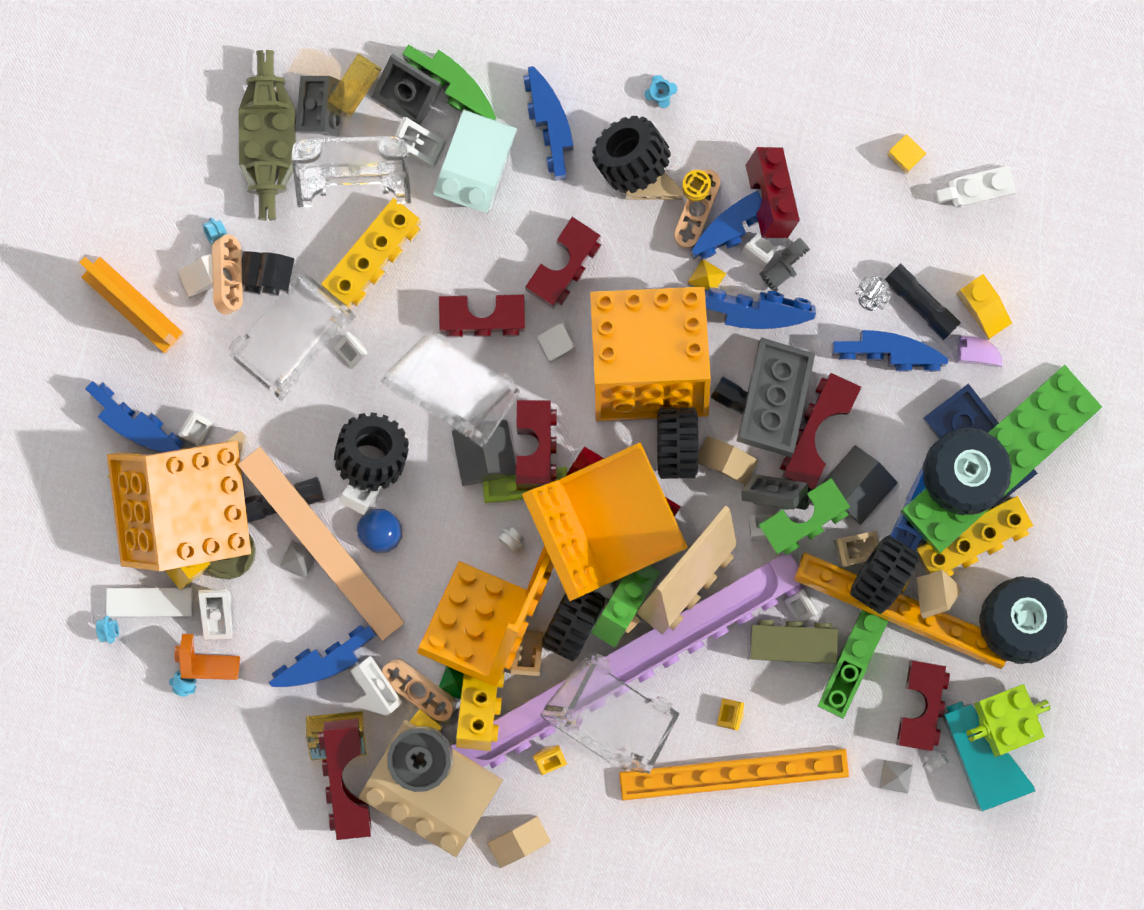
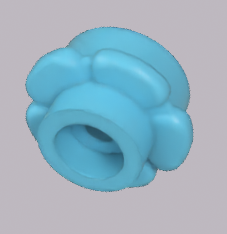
M211 217L209 222L202 225L211 245L217 239L227 234L221 220L215 222V219Z
M105 616L102 620H97L96 632L101 643L108 642L109 644L115 641V637L119 636V626L116 620H112L109 616Z
M180 671L175 673L174 678L169 680V684L173 686L172 691L175 694L186 697L188 694L195 693L196 679L181 678Z

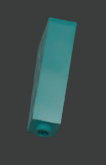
M963 701L947 706L948 712L944 713L943 719L979 811L983 812L1036 791L1033 784L1009 753L994 757L990 744L984 737L973 742L969 741L968 737L977 733L967 736V730L980 726L979 716L972 704L964 706Z

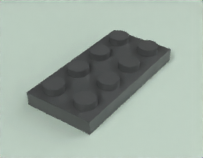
M761 337L757 347L736 442L792 457L796 446L815 353Z

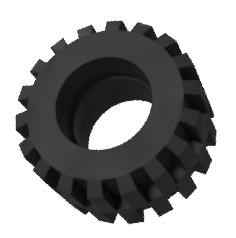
M631 116L629 119L624 117L617 123H611L608 129H604L601 132V137H598L595 141L596 146L592 150L594 154L592 159L595 166L614 190H619L621 193H626L627 191L635 193L638 189L644 190L649 184H654L658 181L657 178L664 174V168L668 167L670 162L668 158L671 156V152L668 149L667 142L650 120L648 121L643 116L640 118L638 116Z
M695 407L660 408L657 413V470L660 479H695L697 476L698 414Z
M371 412L370 416H366L365 413L359 414L358 419L352 417L348 420V424L342 426L334 452L335 468L337 471H341L340 477L343 480L349 479L348 484L352 487L359 485V490L366 491L367 487L371 488V491H378L379 486L386 489L389 487L390 482L394 484L398 480L399 475L401 476L409 451L408 438H404L406 434L404 429H398L399 423L395 420L390 422L388 420L389 416L383 414L382 417H378L377 413ZM365 445L374 446L380 449L385 456L382 458H369L363 455L358 450V447Z
M891 535L884 537L859 571L852 584L850 595L879 614L885 612L893 604L917 566L919 553Z
M591 591L569 601L565 592L542 638V647L572 662L576 660L605 604V597Z

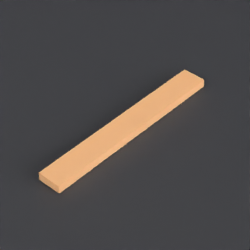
M261 446L238 464L382 641L405 623Z

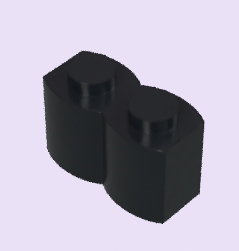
M243 251L242 286L244 287V292L261 295L262 290L263 294L279 296V292H288L294 258L277 253Z

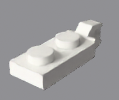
M1005 166L955 178L952 181H948L949 188L938 190L935 195L938 204L952 201L954 207H963L1013 195L1016 193L1010 166Z

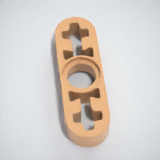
M703 170L708 176L712 177V183L715 184V187H710L707 196L711 197L710 201L706 198L699 201L704 204L705 213L700 217H694L689 212V206L693 201L688 199L686 201L674 233L675 242L681 248L690 249L694 247L701 236L720 187V178L713 170ZM685 217L691 222L701 223L700 227L694 224L691 234L695 238L694 240L689 239L687 243L682 241L683 236L679 234L680 231L685 232L689 222H683Z
M226 234L217 239L212 245L213 301L220 313L229 315L240 309L243 303L242 259L239 241L234 236ZM223 268L231 273L232 281L225 278Z
M393 659L382 669V673L397 693L422 709L433 719L444 721L454 713L456 709L454 698L403 660ZM395 668H399L400 676L394 679L391 676L392 670H394ZM409 676L412 677V679L404 687L402 684L406 681V679ZM421 683L426 689L425 696L418 697L414 695L411 689L412 684ZM434 693L435 696L432 698L430 703L427 704L425 701H427L431 694ZM444 701L447 705L445 706V709L442 712H440L437 710L439 706L438 704Z

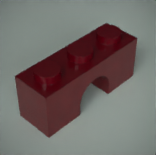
M757 147L745 166L750 188L761 189L762 191L761 206L756 213L761 237L788 238L800 219L783 147Z
M571 217L557 238V244L563 247L569 254V263L561 270H551L540 264L525 286V290L553 309L557 303L562 306L571 292L567 289L573 280L578 282L585 272L586 268L583 264L587 258L591 257L593 259L601 248L602 244L599 243L601 235L579 220Z
M524 294L496 295L495 310L490 316L485 318H478L470 313L467 296H439L440 333H446V338H461L463 333H474V337H491V332H502L504 337L519 336L520 331H525Z
M517 400V435H531L539 442V446L533 454L516 456L517 490H532L549 484L551 481H557V464H551V454H557V437H551V426H557V409H551V400Z
M913 660L909 661L905 689L918 691L924 697L925 709L916 718L900 717L896 745L933 751V747L939 745L941 729H936L938 717L943 718L945 701H942L941 697L943 689H948L950 673L946 672V666Z

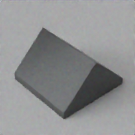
M392 54L371 97L402 117H407L420 125L440 95L442 88L441 83Z
M477 419L452 430L462 486L516 475V463L507 420Z
M854 445L821 484L830 478L833 479L850 505L846 512L861 525L898 482L879 461Z

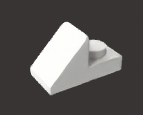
M348 484L341 495L339 503L365 515L371 509L382 487L379 486L378 491H371V488L366 487V491L359 490V485L352 487Z
M199 590L204 640L232 639V595L229 590Z
M371 656L350 670L354 675L356 683L365 692L352 702L351 705L387 716L402 704V701Z

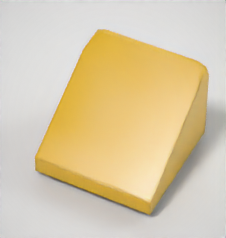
M907 134L887 153L906 174L927 154Z

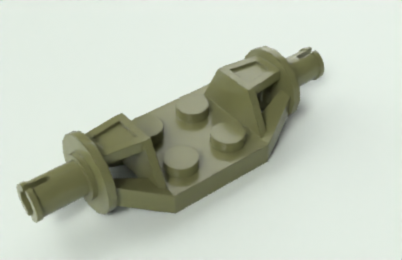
M263 50L256 51L257 75L246 78L248 86L239 107V166L249 185L247 192L259 195L258 220L267 221L268 209V219L273 221L276 220L275 195L287 191L286 185L297 166L296 110L284 87L285 79L274 75V51L266 50L265 61V53H263ZM274 87H276V90H277L278 101H276V96H275V89H274ZM277 169H280L277 185H275Z

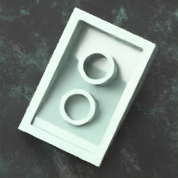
M463 110L433 195L487 214L492 207L517 128Z

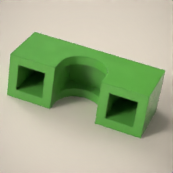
M832 478L807 493L814 505V513L808 521L796 523L789 518L785 510H781L759 525L777 554L782 551L785 555L790 554L800 547L798 541L808 536L811 540L825 531L822 526L830 520L836 524L848 516L846 510L850 508V505Z
M649 565L624 576L590 633L615 648L660 574V571Z

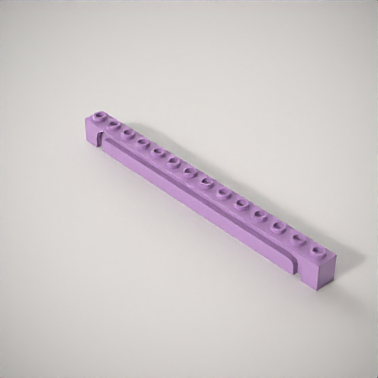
M784 553L694 605L691 610L687 609L680 613L684 619L674 630L668 628L661 634L654 628L495 720L494 724L499 725L497 742H492L491 751L456 748V743L451 746L452 749L482 767L488 764L491 768L498 766L506 761L504 755L514 750L516 754L524 751L531 746L529 740L538 735L541 740L556 732L555 725L564 721L567 726L581 717L578 713L581 710L589 707L590 711H593L606 703L603 698L607 695L614 693L615 697L630 689L628 683L638 678L641 683L655 675L652 669L663 664L664 668H667L679 661L680 659L677 655L683 651L688 650L689 654L697 651L704 646L702 641L712 635L715 640L728 633L727 626L735 621L740 626L754 618L751 613L761 607L763 611H766L778 604L776 598L786 593L790 597L802 590L801 583L794 581L798 565L791 553L788 555Z

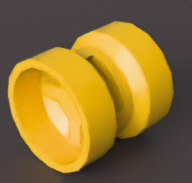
M692 170L684 176L682 190L688 200L699 202L704 200L709 194L711 180L704 171Z

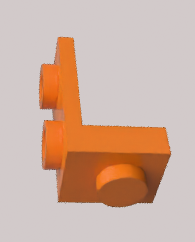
M182 634L181 643L175 646L174 653L175 662L180 663L181 678L238 679L240 656L196 655L194 635Z

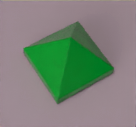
M446 666L439 687L451 696L461 699L464 673Z

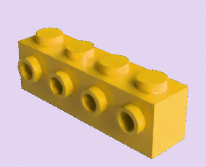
M393 197L322 282V287L348 309L353 304L357 307L366 297L367 293L364 291L370 283L375 285L383 277L385 271L382 269L389 261L394 263L401 255L403 250L400 247L408 239L411 242L421 230L419 227L421 223L420 218Z
M1015 496L988 510L940 554H937L928 543L916 548L915 551L919 553V560L926 574L943 570L947 575L951 576L954 574L952 569L962 564L966 568L978 562L977 555L985 551L991 555L1004 548L1002 542L1010 538L1016 542L1029 535L1027 529L1034 525L1019 497Z
M503 671L497 687L464 674L456 748L491 751L492 742H497L499 725L494 724V716L500 715L502 698L497 697V689L504 686L505 671Z

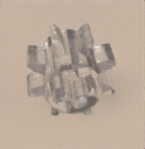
M872 276L870 279L864 277L855 291V294L860 296L858 298L859 304L869 311H875L877 308L883 310L893 295L892 292L888 291V282L879 276Z

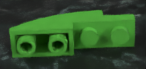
M408 44L403 52L404 60L418 70L431 75V78L441 83L442 88L445 85L449 86L445 91V97L449 99L448 105L460 112L465 109L496 121V116L485 94L475 80L458 63L439 49L432 59Z
M861 610L840 652L837 664H835L817 707L844 719L888 624L887 620Z

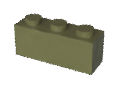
M758 620L757 625H751L749 660L837 664L838 629H831L832 623H814V628L803 627V622L786 621V626H774V620Z

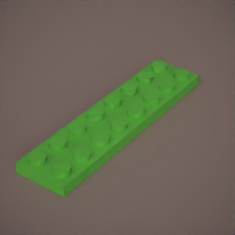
M1066 365L1056 371L988 432L990 435L995 436L1006 449L1012 466L1011 482L1004 496L1102 408L1099 402ZM925 488L900 512L937 554H940L988 510L974 515L954 514L944 510L933 501L927 488Z

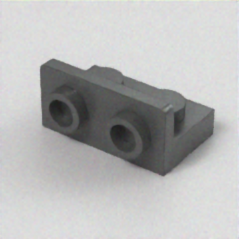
M300 76L295 132L301 134H327L330 136L339 135V128L342 124L341 106L345 94L342 80L332 76Z
M755 474L741 490L742 501L753 502L756 505L776 506L784 510H794L795 508L806 510L809 507L808 484L804 482Z

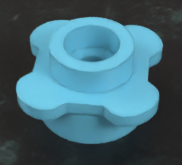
M656 75L652 78V84L645 91L644 96L648 101L653 100L657 102L660 108H667L670 105L669 100L671 96L677 92V85L663 79L661 75ZM662 89L664 91L663 94H659L658 90Z

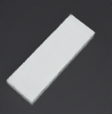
M106 588V616H193V588H183L181 591L179 588Z

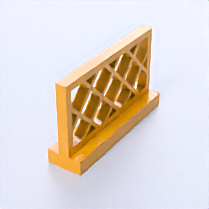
M86 257L79 262L87 269L81 278L163 353L166 354L184 334L101 257L94 263Z

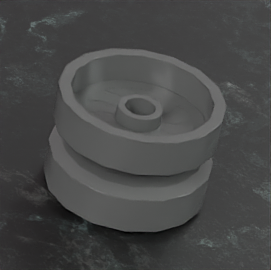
M414 726L399 734L391 743L387 755L388 770L393 780L402 788L413 792L429 791L439 786L449 775L454 762L453 749L448 738L439 730L429 726ZM424 753V760L426 762L418 763L416 755Z

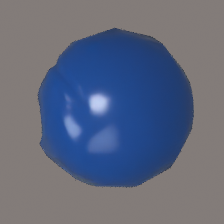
M371 509L365 515H362L357 523V536L363 545L372 552L388 553L398 546L402 538V525L396 516L386 509Z

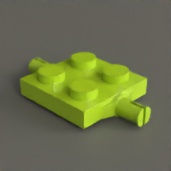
M1025 684L973 703L979 716L980 726L967 730L966 734L968 736L977 733L968 737L971 742L984 737L990 744L994 757L1045 737L1038 720V715L1050 711V705L1041 708V706L1049 704V702L1044 699L1033 704Z

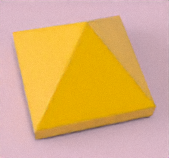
M701 260L687 283L694 287H704L707 290L712 287L718 288L726 273L708 261Z
M722 698L716 726L738 731L744 719V703Z
M559 745L544 746L533 755L541 776L567 765Z

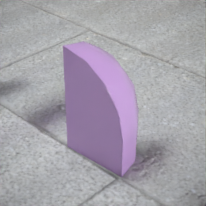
M960 335L957 363L1002 367V356L997 347L991 342L975 336Z

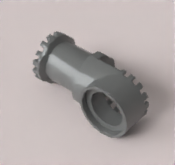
M801 237L798 238L781 253L782 255L778 257L776 264L766 272L761 271L759 273L760 277L766 285L769 283L768 287L772 291L777 292L778 287L788 278L797 276L791 265L800 259L799 256L803 257V253L806 254L810 248Z

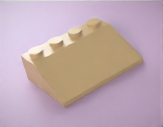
M727 506L720 511L636 612L659 633L663 634L668 628L674 630L684 619L680 615L684 608L687 607L691 610L701 598L697 594L702 587L707 590L717 579L718 576L714 572L720 566L722 569H725L735 557L731 552L737 546L731 511Z
M404 720L403 724L396 733L392 742L399 736V734L414 727L415 725L411 724L407 720ZM390 743L358 798L456 858L503 782V779L453 749L454 762L452 768L441 784L429 791L413 792L402 788L394 781L388 770L387 755L391 746ZM424 753L416 755L418 763L426 762L424 760Z

